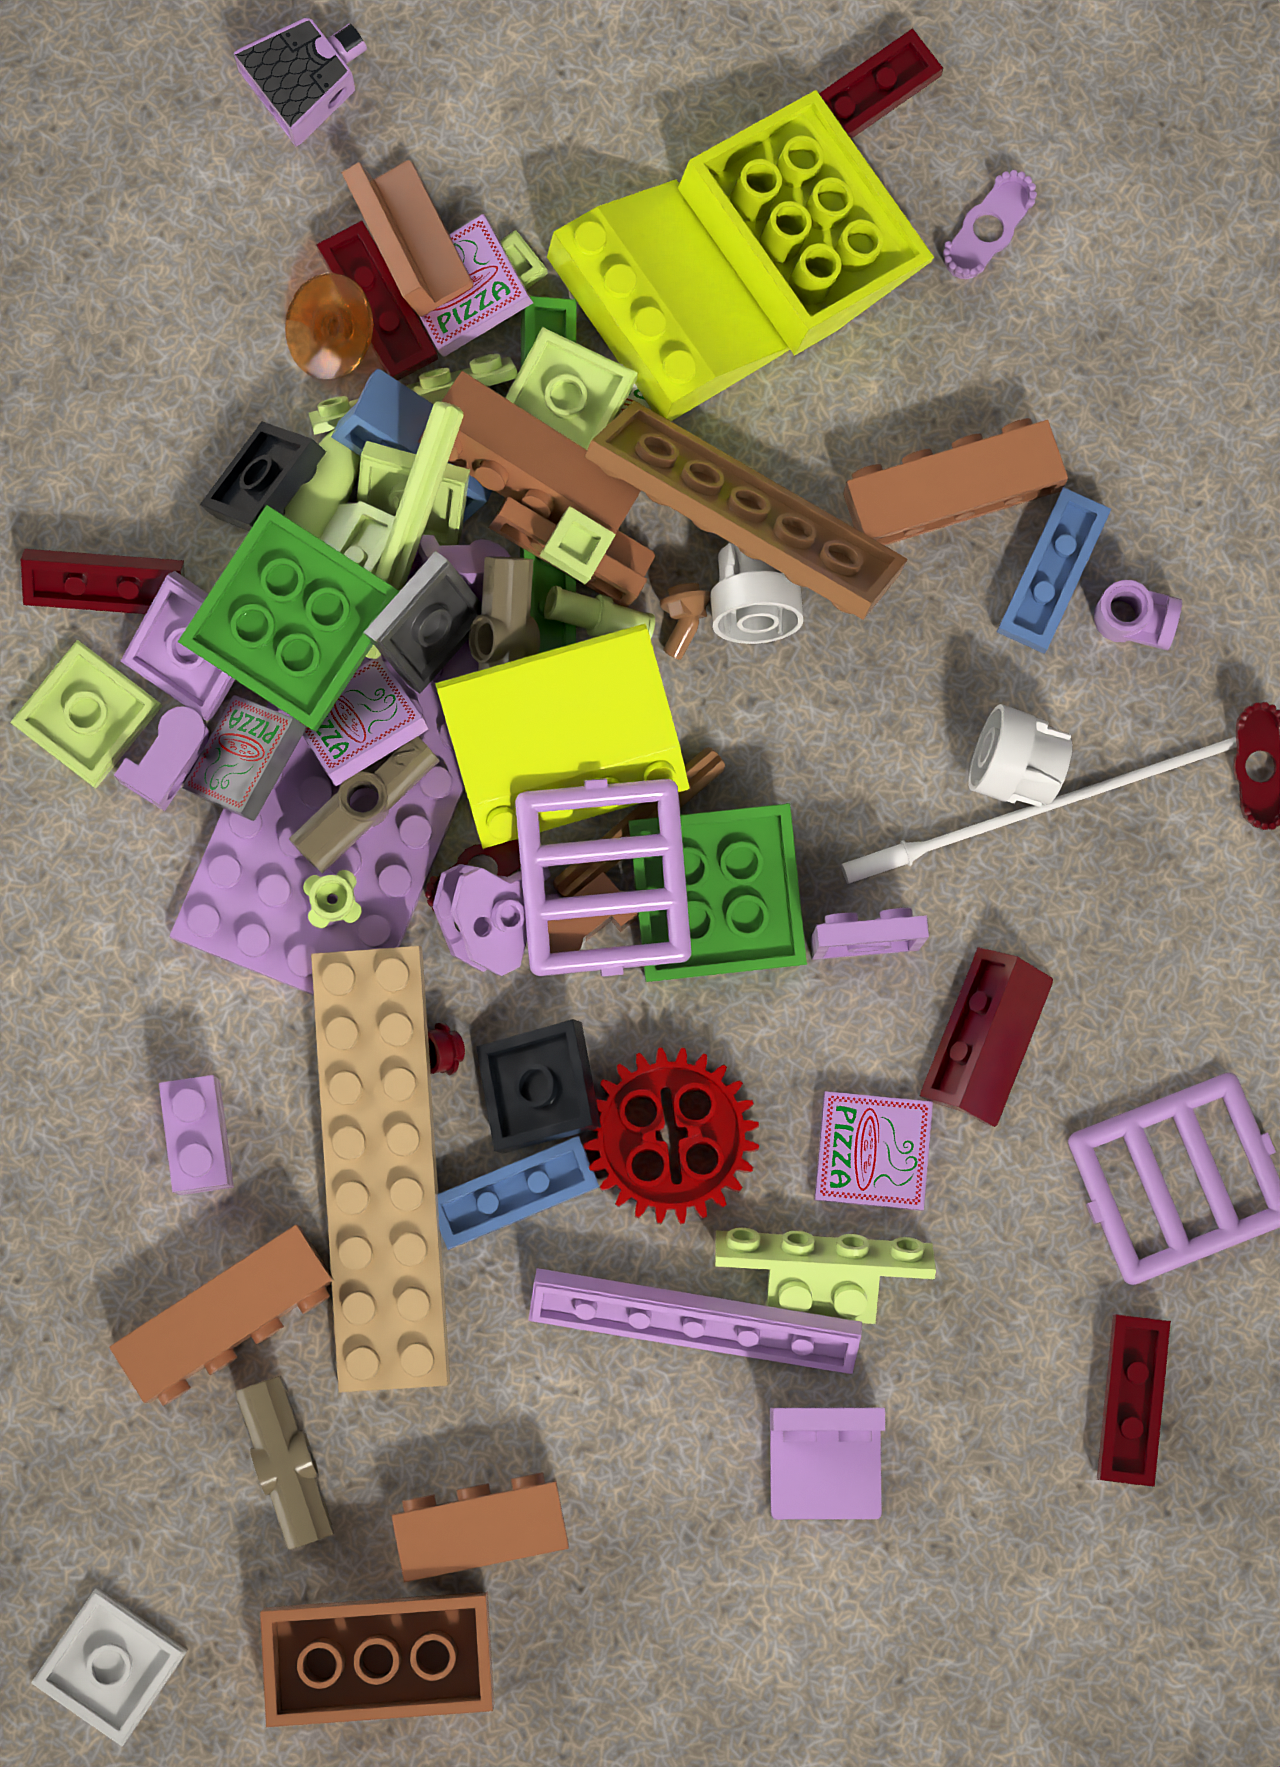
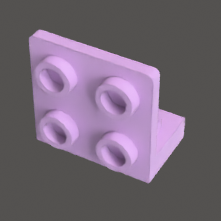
M770 1408V1493L772 1518L777 1520L879 1519L882 1514L881 1431H885V1408Z

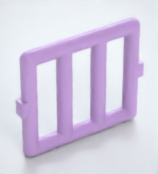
M606 778L584 780V786L526 791L516 797L515 807L529 966L533 974L547 976L600 970L601 976L623 975V968L681 963L690 958L692 951L679 794L675 781L671 779H657L607 784ZM657 801L660 834L541 845L538 812ZM662 856L664 888L553 899L545 898L543 867ZM666 910L669 942L550 953L548 921Z
M1232 1073L1221 1074L1076 1131L1068 1139V1145L1092 1201L1087 1203L1086 1206L1093 1223H1101L1124 1281L1130 1285L1139 1284L1280 1228V1178L1270 1157L1276 1151L1268 1132L1261 1135L1237 1076ZM1220 1098L1224 1100L1268 1206V1209L1240 1220L1237 1217L1193 1110ZM1171 1117L1175 1121L1218 1225V1229L1190 1240L1143 1129ZM1120 1137H1123L1168 1245L1167 1249L1142 1259H1138L1093 1149Z

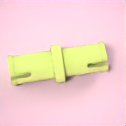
M553 586L546 598L544 607L546 619H554L585 628L590 636L599 637L646 623L650 639L654 632L655 615L653 613H644L614 604L609 596L599 594L596 598L564 590L559 586Z

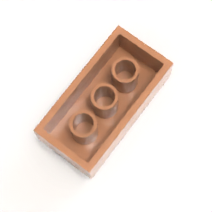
M488 1591L266 1607L260 1611L266 1727L489 1712L494 1709Z

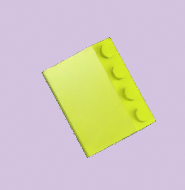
M817 90L690 159L678 186L682 196L794 356L838 331L934 259L928 247Z
M677 179L597 206L553 232L547 254V259L618 362L637 372L635 385L651 410L669 421L675 420L790 350L678 190L679 182Z
M646 623L435 683L482 849L518 839L515 800L522 792L584 786V780L602 778L607 779V784L671 779L676 782L678 792L690 789L680 744ZM640 803L538 812L539 830L543 832Z

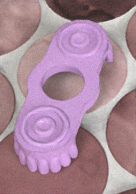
M1012 170L1010 174L1007 171L1003 172L1002 176L998 175L996 177L993 189L983 202L974 206L967 213L963 221V228L952 242L947 241L945 243L943 251L944 263L947 270L953 276L960 279L976 277L984 271L986 265L997 252L1002 251L1009 245L1014 235L1015 227L1035 203L1037 195L1035 192L1036 185L1031 183L1032 178L1030 176H1026L1024 172L1018 173L1016 170ZM984 215H992L998 218L1003 226L1002 236L993 242L980 240L973 230L975 220Z

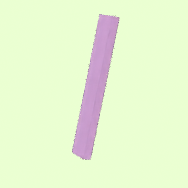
M539 1268L536 1269L528 1320L853 1374L862 1333L861 1321Z

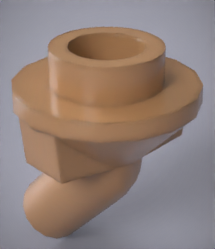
M685 583L670 587L668 589L669 596L661 599L659 602L661 609L669 613L671 618L679 620L663 648L666 654L678 660L682 659L696 634L699 619L707 617L706 606L711 601V592L700 590L699 583Z

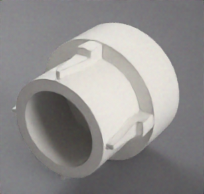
M728 543V545L723 547L718 554L719 583L713 587L710 593L714 632L728 641L758 644L783 639L799 630L804 621L801 587L789 581L784 573L765 562L744 555L736 545Z
M1003 704L997 705L988 717L977 742L969 772V789L1014 804L1016 800L1041 807L1042 803L1046 805L1051 804L1059 793L1069 768L1072 755L1071 735L1048 726V721L1037 718L1032 714Z

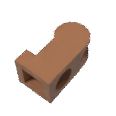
M603 871L574 896L616 893L620 891ZM638 913L548 921L550 953L582 950L583 944L611 921L622 932L637 920Z

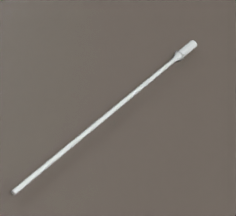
M1236 737L1058 796L1049 805L1043 803L1041 807L1031 805L924 842H905L902 840L901 844L842 863L841 867L845 880L850 884L906 864L911 866L914 860L928 851L1236 748Z

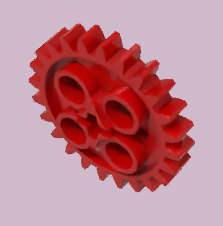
M663 1047L658 1048L656 1063L651 1065L648 1064L641 1053L636 1054L637 1070L633 1073L621 1064L616 1066L621 1080L618 1085L604 1079L600 1082L602 1089L609 1096L606 1101L596 1099L598 1112L601 1114V1128L590 1130L598 1133V1138L584 1143L583 1147L586 1151L599 1152L600 1158L589 1166L590 1171L599 1172L606 1170L608 1174L600 1185V1190L603 1192L617 1186L621 1190L615 1203L618 1208L630 1199L636 1201L635 1218L639 1219L648 1207L655 1208L656 1223L662 1224L667 1210H674L676 1219L681 1225L685 1223L687 1208L693 1207L698 1216L704 1219L707 1217L705 1202L709 1199L721 1208L727 1205L721 1191L724 1187L738 1193L743 1187L733 1176L736 1171L742 1173H751L754 1167L742 1159L743 1153H752L759 1150L758 1144L745 1139V1133L758 1129L759 1122L743 1120L742 1116L743 1113L754 1105L753 1100L737 1102L734 1096L743 1083L739 1080L726 1086L722 1082L727 1066L724 1064L712 1073L706 1071L707 1054L705 1053L698 1058L695 1065L687 1063L686 1048L679 1050L675 1062H668ZM663 1088H668L671 1092L676 1130H685L687 1138L679 1140L677 1147L682 1176L680 1184H674L671 1180L667 1143L657 1141L655 1134L663 1132L665 1126L660 1091ZM692 1091L704 1094L710 1104L709 1114L700 1120L686 1118L679 1108V1101L683 1095ZM637 1098L649 1100L656 1109L655 1120L645 1127H637L631 1124L625 1115V1108L629 1102ZM705 1145L714 1151L717 1165L711 1173L705 1175L697 1174L688 1167L686 1154L692 1147ZM652 1152L658 1155L663 1164L661 1176L653 1181H643L637 1178L632 1170V1161L638 1154Z

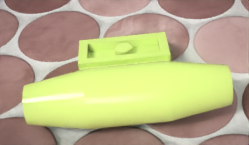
M331 430L319 443L326 453L317 464V471L314 477L309 482L302 484L285 507L284 516L375 575L395 516L362 501L347 504L360 472L361 456L333 439L331 436L334 430Z

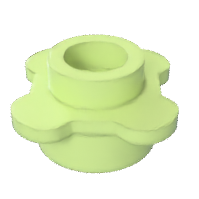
M341 870L336 875H326L323 877L312 875L306 879L303 890L309 896L311 911L308 914V919L313 926L325 928L330 922L344 920L347 923H354L360 918L362 908L355 901L353 889L357 884V880L353 873ZM335 894L338 897L335 904L328 903L327 898L329 895Z

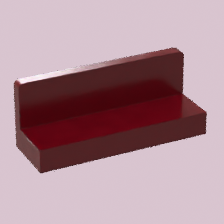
M977 947L919 1096L934 1104L962 1111L986 1125L996 1127L1052 987L1053 978L1018 956Z

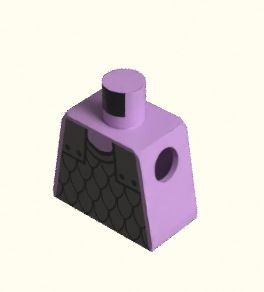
M303 18L234 52V57L239 73L291 142L297 147L355 91L353 75L346 64L365 52L367 47L358 31L350 23L326 39L312 19Z

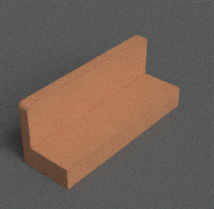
M410 160L404 161L376 179L372 178L360 162L341 172L403 298L420 317L425 316L473 287V280L416 167Z
M511 497L505 498L488 528L554 566L539 555L557 525ZM617 531L591 579L584 585L599 594L611 597L614 603L628 607L639 596L648 580L645 578V575L655 558V553L622 532Z

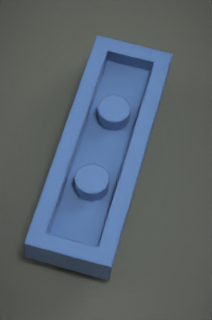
M1063 487L997 629V633L1043 654L1046 653L1110 514L1111 508Z
M579 1136L439 1193V1230L447 1250L456 1248L599 1188L594 1172L589 1169L590 1162Z

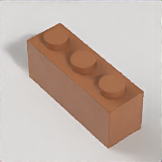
M541 1472L512 1478L513 1489L491 1494L489 1483L456 1490L458 1501L436 1505L435 1494L402 1501L404 1512L394 1513L391 1516L404 1582L569 1549L557 1480L545 1483L544 1474Z

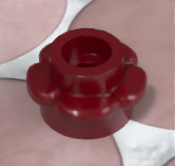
M436 1023L435 1029L428 1030L430 1074L440 1072L453 1075L458 1070L459 1062H462L464 1059V1042L461 1035L455 1030L451 1031L446 1023Z

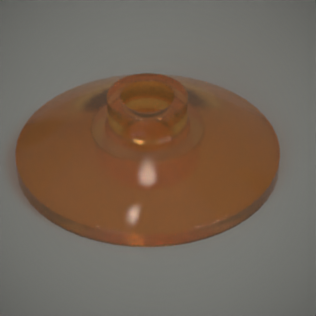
M323 273L310 278L296 291L290 302L285 323L287 345L296 364L312 377L333 380L348 375L362 362L372 339L373 316L367 296L355 281L341 274Z

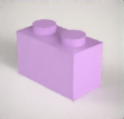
M214 1075L159 1083L172 1192L178 1195L234 1188L220 1080Z

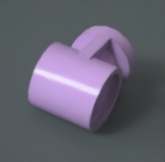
M1121 580L1110 585L1099 599L1094 609V623L1103 637L1113 642L1132 641L1168 651L1178 626L1182 599L1148 591L1144 585L1134 580ZM1116 601L1128 603L1134 609L1135 620L1122 622L1116 619L1111 611V603Z

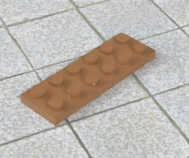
M635 400L591 440L585 458L599 465L607 475L623 479L645 492L653 502L671 507L691 519L701 530L719 535L736 545L744 555L765 562L784 573L785 577L792 583L808 587L830 600L838 610L854 614L862 620L865 619L900 576L908 560Z

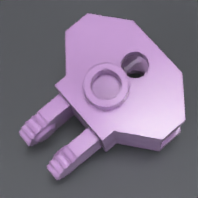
M459 864L442 872L433 909L451 955L479 971L489 970L500 976L519 968L527 942L521 871L509 877L494 875L480 867ZM548 866L543 867L545 881L551 875ZM557 894L545 895V898H546V899L559 898V895H557ZM454 922L458 925L460 932L455 928Z

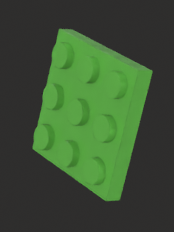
M266 505L185 629L178 643L317 732L374 645L363 632L399 593V590Z
M790 803L680 815L692 952L690 958L685 962L644 966L645 981L652 982L807 965ZM659 817L628 820L630 837L660 834ZM662 856L632 858L636 891L664 888ZM666 910L638 912L641 944L669 942Z

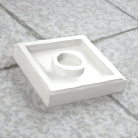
M95 1588L31 1684L117 1744L124 1746L188 1650L99 1588Z

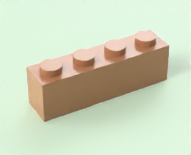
M463 371L460 372L442 402L459 407L464 415L448 462L455 466L470 469V476L475 478L483 487L499 493L506 499L511 497L556 525L570 506L616 534L640 494V489L623 479L607 475L599 465L585 458L586 449ZM423 431L421 437L419 438L418 443L421 442V439H422V437H423L424 431Z
M1030 418L1017 420L1004 426L1001 429L1002 434L985 439L982 438L981 434L968 435L951 444L953 449L933 454L931 449H923L905 456L901 460L902 464L883 470L881 464H875L855 471L851 475L852 479L846 481L843 492L854 528L879 543L888 545L1061 492L1068 480V476L1049 420L1034 424Z
M296 1224L109 1346L142 1401L144 1403H151L158 1398L162 1406H165L191 1389L186 1379L205 1368L208 1374L212 1375L237 1359L238 1357L233 1349L250 1337H252L257 1345L280 1331L284 1325L279 1318L297 1306L302 1314H305L327 1300L330 1294L326 1287L331 1285L334 1280L302 1228Z

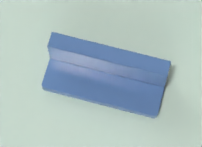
M376 369L370 375L357 403L338 421L331 437L359 456H361L366 441L417 454L420 445L418 440L426 428L433 404L381 369ZM470 475L463 523L488 501L492 490L483 487Z

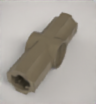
M504 556L485 557L482 615H478L473 620L469 632V647L472 656L479 662L478 671L538 654L540 631L538 624L530 616L533 559Z
M417 736L342 782L339 791L289 838L290 842L323 874L371 827H375L383 822L389 810L439 762V759ZM362 788L373 789L379 794V800L372 810L362 813L350 807V799L354 792Z
M277 1376L235 1391L238 1399L237 1403L245 1420L244 1424L248 1429L253 1447L250 1448L253 1465L263 1492L266 1496L270 1495L288 1551L333 1535V1524L316 1480L319 1477L315 1460L312 1461L307 1449L310 1446L305 1431L299 1430L282 1376Z

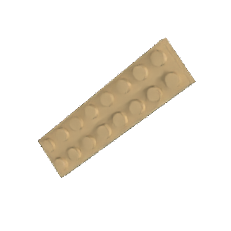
M421 946L311 954L330 1265L331 1277L334 1280L332 1281L338 1393L448 1386L450 1384L441 1232L439 1230L438 1183L423 950Z

